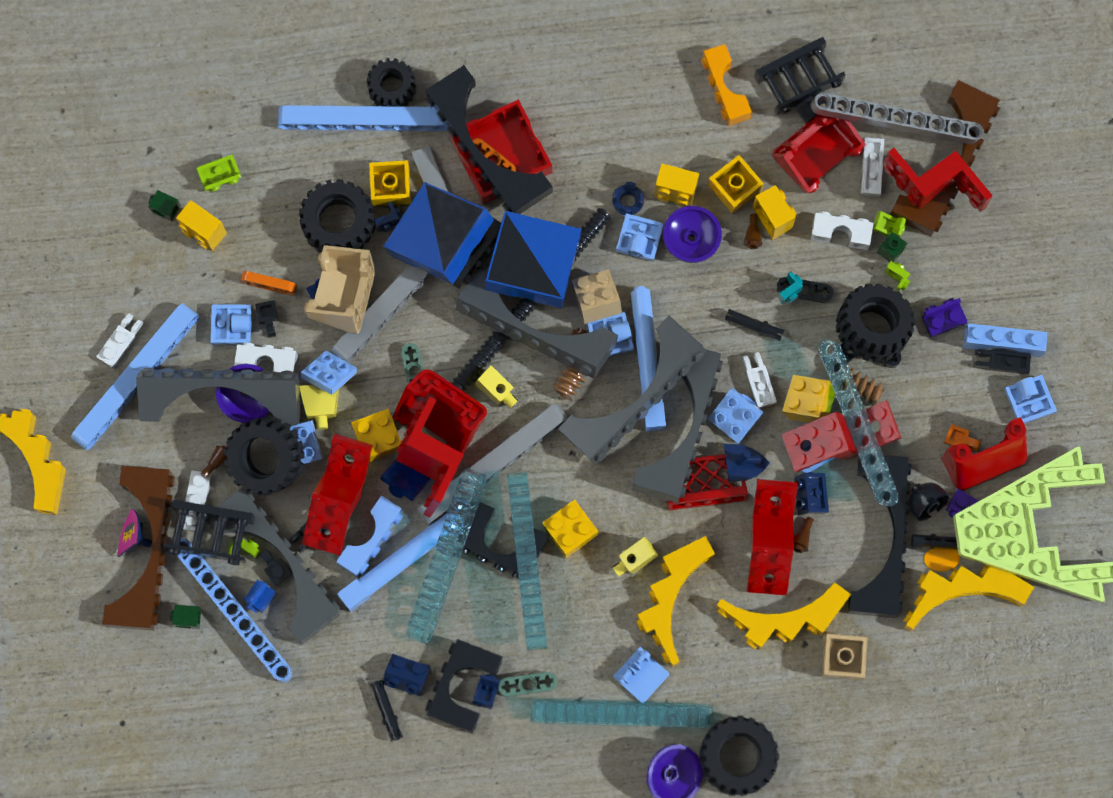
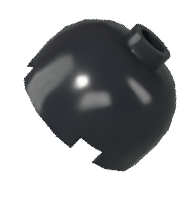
M936 483L917 484L911 490L912 493L908 503L912 514L921 522L930 519L932 516L929 513L935 509L939 512L945 506L949 497L946 491Z

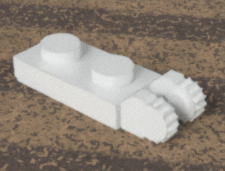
M130 313L125 316L121 325H118L96 356L97 359L113 369L135 340L136 334L143 325V322L138 320L130 332L126 330L133 319V315Z
M757 352L754 353L757 368H751L748 356H743V362L756 406L760 409L776 404L777 400L766 366L763 365L760 353Z

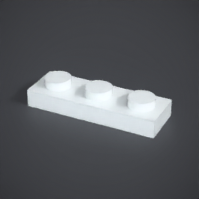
M865 137L864 142L866 146L863 149L861 195L880 196L884 139Z
M191 470L186 502L206 505L212 474L206 479L200 474L201 472ZM188 514L186 516L183 530L195 532L198 519L195 514Z

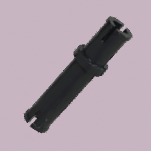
M729 308L727 312L729 315H726L725 321L756 331L761 336L766 335L778 341L781 340L784 329Z
M913 534L911 538L912 547H929L930 550L935 548L958 550L956 537L936 536L935 534Z
M379 680V682L371 683L370 686L382 714V723L388 730L391 742L403 738L397 722L398 717L394 714L383 681Z

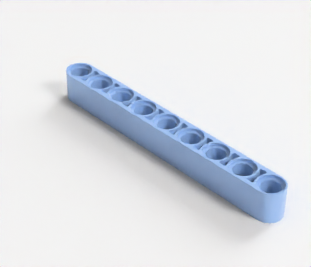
M286 105L278 108V127L286 130L447 131L448 128L445 122L442 123L436 115L437 110L434 107Z
M184 303L180 304L72 433L71 439L85 450H89L137 394L136 377L139 371L144 368L157 370L196 323L199 315Z
M181 538L180 546L187 544L188 547H192L190 541ZM186 553L177 555L273 677L279 682H288L292 678L290 666L203 557ZM199 559L201 561L198 568H191V563L194 560ZM206 575L213 576V580L209 584L203 582ZM219 590L225 591V596L222 599H216L215 595ZM233 605L237 606V612L234 615H229L228 608ZM249 621L250 627L247 630H241V623ZM257 636L262 637V643L259 646H253V639ZM268 652L275 653V658L271 662L265 661V655ZM283 667L287 668V675L282 678L278 677V670Z

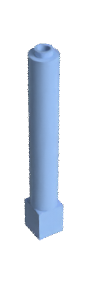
M639 286L631 291L641 391L643 394L654 378L658 367L650 290L646 289L645 286ZM662 399L658 404L653 405L644 417L645 432L665 430L666 422Z
M452 508L360 579L354 580L338 592V596L350 612H352L367 601L373 593L465 524L464 519L467 517L460 508L458 510Z

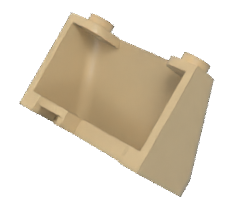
M324 245L322 253H319L318 264L321 265L322 273L314 299H310L309 302L305 303L304 313L311 320L348 333L359 334L375 275L370 250Z

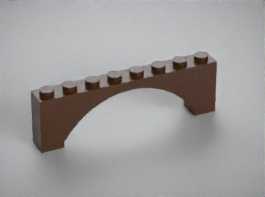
M960 80L957 81L947 103L952 105L959 120L980 124L985 134L988 133L992 125L989 122L991 117L995 118L1000 110V107L997 106L1000 99ZM969 130V134L972 137H976L975 132L973 130ZM980 138L974 144L963 143L961 157L968 166L971 167L976 157L973 153L975 149H980L984 141ZM954 183L920 209L910 203L908 196L900 194L890 215L895 218H906L905 225L931 237L934 231L938 233L943 223L939 220L942 215H947L951 207L948 204L950 198L955 199L959 191L956 188L957 183Z
M121 466L119 486L122 489H128L145 509L152 530V550L147 567L138 582L120 599L110 605L105 604L102 622L105 627L154 631V626L158 625L159 614H156V609L161 603V594H158L159 586L163 584L161 566L165 565L166 555L163 554V545L168 543V534H165L166 526L169 527L170 525L168 507L172 506L173 499L172 495H170V489L174 487L175 476L172 475L169 469Z

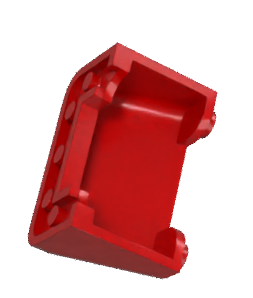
M817 114L771 153V156L805 193H813L819 188V179L843 158L858 156L866 144L850 121Z
M422 370L405 387L392 418L402 425L409 426L421 402L426 403L430 396L436 399V402L424 426L447 441L446 445L464 454L487 415V409L484 405L434 371Z
M1021 417L1007 424L1006 429L1003 431L1005 434L1004 439L993 447L974 455L965 444H957L946 450L941 460L953 485L961 491L968 490L1025 464L1028 457L1026 427Z

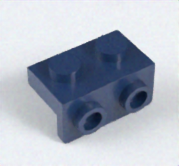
M392 654L384 672L383 684L412 695L421 696L431 666Z

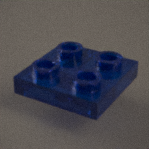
M395 459L381 475L380 480L389 485V492L394 497L402 498L405 496L413 502L431 481V478Z

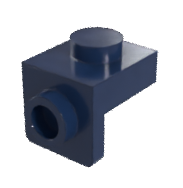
M392 201L388 203L391 213L374 220L378 232L390 231L394 228L393 226L399 223L401 213L398 206H393Z
M481 674L472 704L492 710L500 680L492 675Z

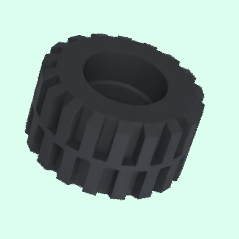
M386 58L385 62L380 60L377 66L374 64L372 71L369 70L368 92L376 106L407 107L408 101L412 102L413 95L416 93L415 77L409 65L406 66L404 61L399 63L397 58H394L393 61H390V58ZM388 78H397L403 82L398 90L392 92L385 91L380 87L382 82Z

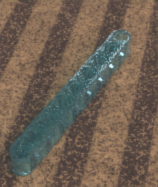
M823 340L819 344V353L875 499L880 505L893 506L898 501V493L842 348L835 341ZM832 344L833 351L828 354L827 347ZM839 363L840 370L835 373L834 365ZM843 381H846L847 388L842 391L841 384ZM853 399L854 407L849 409L848 402ZM860 417L862 423L857 428L855 426V420ZM867 436L869 442L866 446H863L862 439ZM872 454H874L876 456V461L874 464L871 465L869 463V457ZM879 473L883 475L881 483L876 481V476ZM888 491L890 493V500L885 502L883 496Z
M466 468L461 473L410 618L406 636L422 644H428L433 636L485 488L487 477L481 472Z
M527 472L509 473L507 478L527 651L547 649Z
M541 699L531 701V722L712 727L713 706L707 704Z

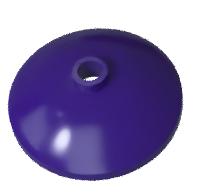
M686 206L676 210L667 219L663 230V240L667 250L678 260L687 263H699L709 259L718 250L722 238V230L717 218L710 211L699 206ZM689 236H694V237H695V240H694V241H690V240L688 239V237H689Z
M247 363L229 368L239 372L243 370L261 372L264 370L257 365ZM227 387L216 388V399L220 409L227 417L234 421L245 423L256 418L265 417L270 412L262 403L249 395L243 394L241 391Z
M671 744L661 748L652 757L647 768L646 781L651 795L654 798H692L697 793L702 781L703 773L700 759L692 749L681 744Z

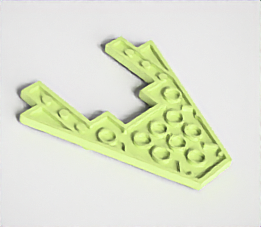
M1076 447L955 514L953 520L959 556L1098 603L1105 602L1102 584L1113 583V562L1061 566L1058 546L1038 548L1033 510L1051 507L1050 488L1104 484L1102 463L1083 465L1081 448Z

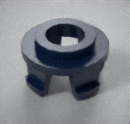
M627 181L625 185L614 190L612 196L613 207L622 215H626V213L634 215L643 207L644 194L636 187V183ZM623 196H633L635 204L632 207L623 206L621 204Z

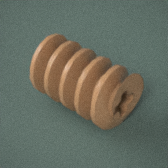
M565 366L567 370L561 372L563 377L557 378L558 383H555L553 388L563 398L573 401L570 394L576 396L577 393L574 391V388L581 389L578 382L585 383V379L582 377L583 374Z
M853 367L842 385H845V392L850 388L852 389V396L858 392L859 400L866 396L865 403L873 400L872 406L877 404L884 391L882 390L881 382L877 386H875V379L868 382V375L862 379L860 371L854 375Z

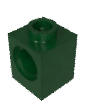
M159 190L156 191L155 195L152 194L148 201V207L152 213L171 222L181 206L178 199Z
M891 232L880 245L877 253L887 261L894 263L905 250L907 242L894 232Z
M174 605V610L170 612V622H173L172 625L175 628L200 629L202 609L198 606Z

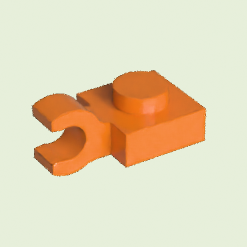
M951 424L944 444L951 447L957 444H965L971 450L977 452L981 441L968 437L970 431Z

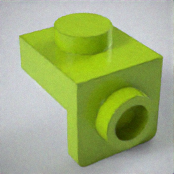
M879 211L876 214L872 230L886 237L891 232L900 237L905 230L906 218H895L883 211Z
M890 261L884 273L900 282L895 290L896 293L900 292L901 289L905 291L911 282L908 280L911 273L904 270V266L900 263Z
M234 539L228 546V554L232 553ZM251 539L248 541L242 540L241 549L255 559L261 554L259 549H257L259 545Z

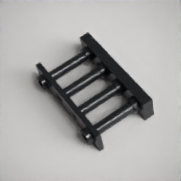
M824 37L755 71L754 77L757 83L767 82L779 103L775 109L776 115L790 112L793 109L792 107L798 105L809 96L814 97L830 88L835 89L843 84L845 73L842 72L836 75L823 53L827 43ZM813 55L818 58L829 77L828 80L822 83L818 82L807 63V58ZM796 64L801 66L812 85V88L802 92L790 71L791 67ZM778 73L784 74L796 96L785 100L773 79L774 75Z
M173 499L172 508L178 514L172 544L164 543L163 545L169 554L180 555L181 552L221 559L235 566H239L240 563H246L244 556H239L245 526L254 524L255 516L253 513ZM188 514H195L198 518L192 547L180 546L185 518ZM208 517L216 518V521H218L211 551L200 549L204 525ZM228 520L235 521L237 525L231 554L220 552L225 523H228Z

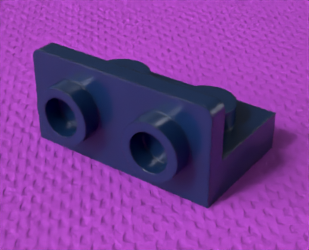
M803 473L795 476L794 482H798L796 495L798 515L828 513L829 506L825 473Z

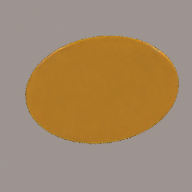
M935 548L934 550L927 551L924 556L926 566L940 572L955 568L960 561V556L955 549Z

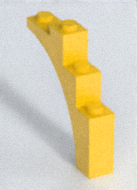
M13 410L11 418L10 415L0 413V433L4 434L19 447L29 463L35 490L33 509L37 513L57 515L66 468L58 461L49 460L48 463L51 442L43 435L35 434L33 437L36 417L30 410Z
M706 536L662 558L663 563L660 565L665 575L669 574L670 576L650 585L649 597L657 605L637 615L638 620L636 624L640 632L644 631L646 635L654 632L652 638L656 646H661L663 653H661L666 665L670 664L671 668L680 662L673 645L671 633V615L674 601L687 578L700 565L715 555Z
M984 565L979 573L982 577L977 576L963 566H960L958 570L953 569L948 577L951 580L950 582L929 570L927 574L922 573L917 581L920 584L917 590L924 595L919 594L915 600L916 608L913 612L909 611L903 620L906 622L904 628L911 632L921 618L931 609L945 601L962 596H993L1022 607L1034 587L1012 573Z
M834 582L821 597L811 604L783 614L749 612L733 606L722 598L716 605V609H718L717 613L723 618L727 619L729 617L735 622L734 626L739 630L748 631L744 636V639L747 640L745 643L754 650L756 648L760 650L774 631L777 633L776 637L785 643L786 641L791 643L804 624L807 625L806 629L812 634L817 635L818 633L822 635L851 594Z

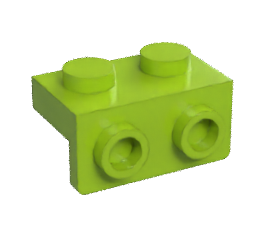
M233 154L196 167L205 191H216L221 188L220 185L225 183L232 185L239 182L238 178L241 177Z

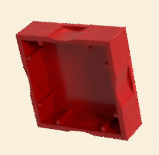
M519 99L494 110L483 118L466 123L472 140H483L515 166L516 172L538 174L542 171L545 176L552 173V164L541 142L535 136L531 122ZM449 134L450 140L482 204L484 205L495 200L496 198L491 192V185L489 183L486 184L480 176L481 171L478 167L474 168L472 166L468 153H463L458 146L459 141L457 138H452ZM481 145L477 147L478 150L481 153H483V155H485V153L481 150ZM495 156L488 158L495 164L498 162V158Z

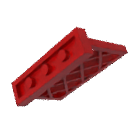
M725 454L695 458L694 462L690 461L689 463L697 465L700 469L695 475L690 474L691 480L686 485L688 493H685L684 498H679L678 504L667 501L668 511L743 502L748 499V490L745 481H741V486L733 487L728 483V478L723 480L717 475L722 467L727 470ZM714 461L720 465L714 473L705 467L709 462ZM702 470L711 475L706 483L697 478ZM713 478L722 483L719 489H713L709 486ZM694 480L703 486L700 491L696 492L688 487Z

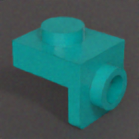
M792 271L786 277L791 285L780 292L778 296L782 305L787 301L788 303L794 301L798 297L797 294L803 288L802 279L797 274L794 275Z

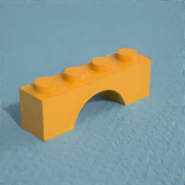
M726 44L705 50L701 63L703 69H707L709 73L707 76L708 82L711 87L714 86V97L717 104L720 103L722 107L721 116L723 120H727L728 125L731 126L751 119L752 111L746 96L731 92L724 84L723 76L731 68L732 63Z

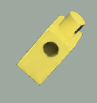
M492 366L474 384L497 405L503 401L511 409L518 401L510 393L513 386ZM496 388H501L503 393H498Z
M314 385L299 386L308 420H316L317 430L328 429L327 419L336 418L339 389L331 395Z
M643 537L619 555L621 561L612 567L618 576H621L626 571L633 574L658 558L659 554L650 541ZM636 556V561L631 564L630 558Z

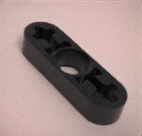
M786 277L779 279L776 286L778 293L783 291V287L780 285H783L784 282H787L788 286L791 285ZM802 280V285H807L810 288V293L803 295L799 292L797 299L827 303L832 299L833 288L830 285ZM814 287H817L816 292H822L825 289L826 293L829 294L825 298L822 297L821 293H816L815 296H812Z

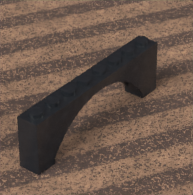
M463 65L426 89L427 97L425 100L431 108L434 106L437 110L436 115L442 123L445 122L447 124V130L451 137L457 138L461 151L468 153L472 166L474 168L478 167L481 171L480 176L486 184L489 183L491 185V192L495 198H500L504 203L502 204L503 209L521 214L553 193V186L542 171L538 174H529L505 169L490 161L475 146L467 130L466 107L471 90L476 87V83L471 73Z
M860 453L858 457L857 476L863 477L883 499L892 521L893 542L889 558L875 579L858 591L850 592L848 614L897 618L899 613H902L903 601H900V593L904 591V581H901V573L905 572V561H902V554L906 553L907 542H904L903 539L904 534H907L908 522H905V514L909 512V503L906 502V495L910 493V483H907V475H911L912 467L911 463H908L909 457Z

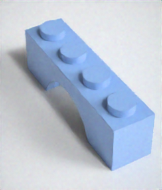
M968 323L964 331L963 348L985 350L1003 348L1021 353H1030L1031 356L1042 357L1046 352L1047 332Z
M381 495L370 511L376 523L373 537L367 543L360 546L347 545L336 561L337 564L357 578L360 574L364 575L369 568L368 562L370 559L376 558L381 548L379 546L383 541L386 542L391 536L392 532L390 530L393 525H398L403 517L402 508Z

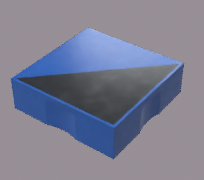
M424 182L388 238L384 248L392 257L413 267L422 268L431 275L453 285L468 262L471 252L480 243L494 219L486 208Z
M505 211L487 273L485 290L512 297H524L537 303L562 309L571 267L574 263L580 241L581 229Z

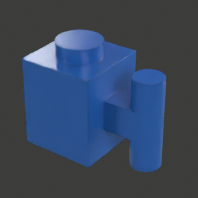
M257 579L244 598V601L248 603L246 607L255 613L258 610L263 613L276 592L266 583Z

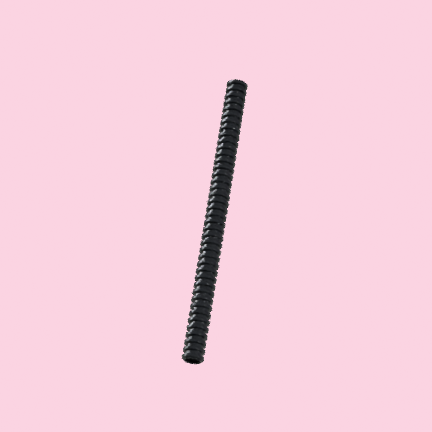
M597 208L596 213L592 214L593 217L589 218V222H585V226L581 227V236L574 262L576 257H580V252L583 253L584 248L588 247L587 244H591V239L596 238L595 235L599 234V230L603 229V225L606 226L607 221L611 220L610 215L602 208ZM527 298L520 299V303L515 305L516 308L511 310L512 314L521 322L525 321L526 316L529 317L530 312L534 311V307L538 306L537 302ZM493 331L492 336L488 337L489 340H485V345L480 346L481 349L476 351L477 354L472 356L473 359L468 360L469 363L465 364V368H462L461 373H457V378L454 377L453 382L450 383L460 390L466 391L468 389L467 386H471V381H475V377L479 376V372L483 371V367H487V362H491V358L495 357L494 354L498 353V349H502V345L506 344V340H509L511 337L501 332Z

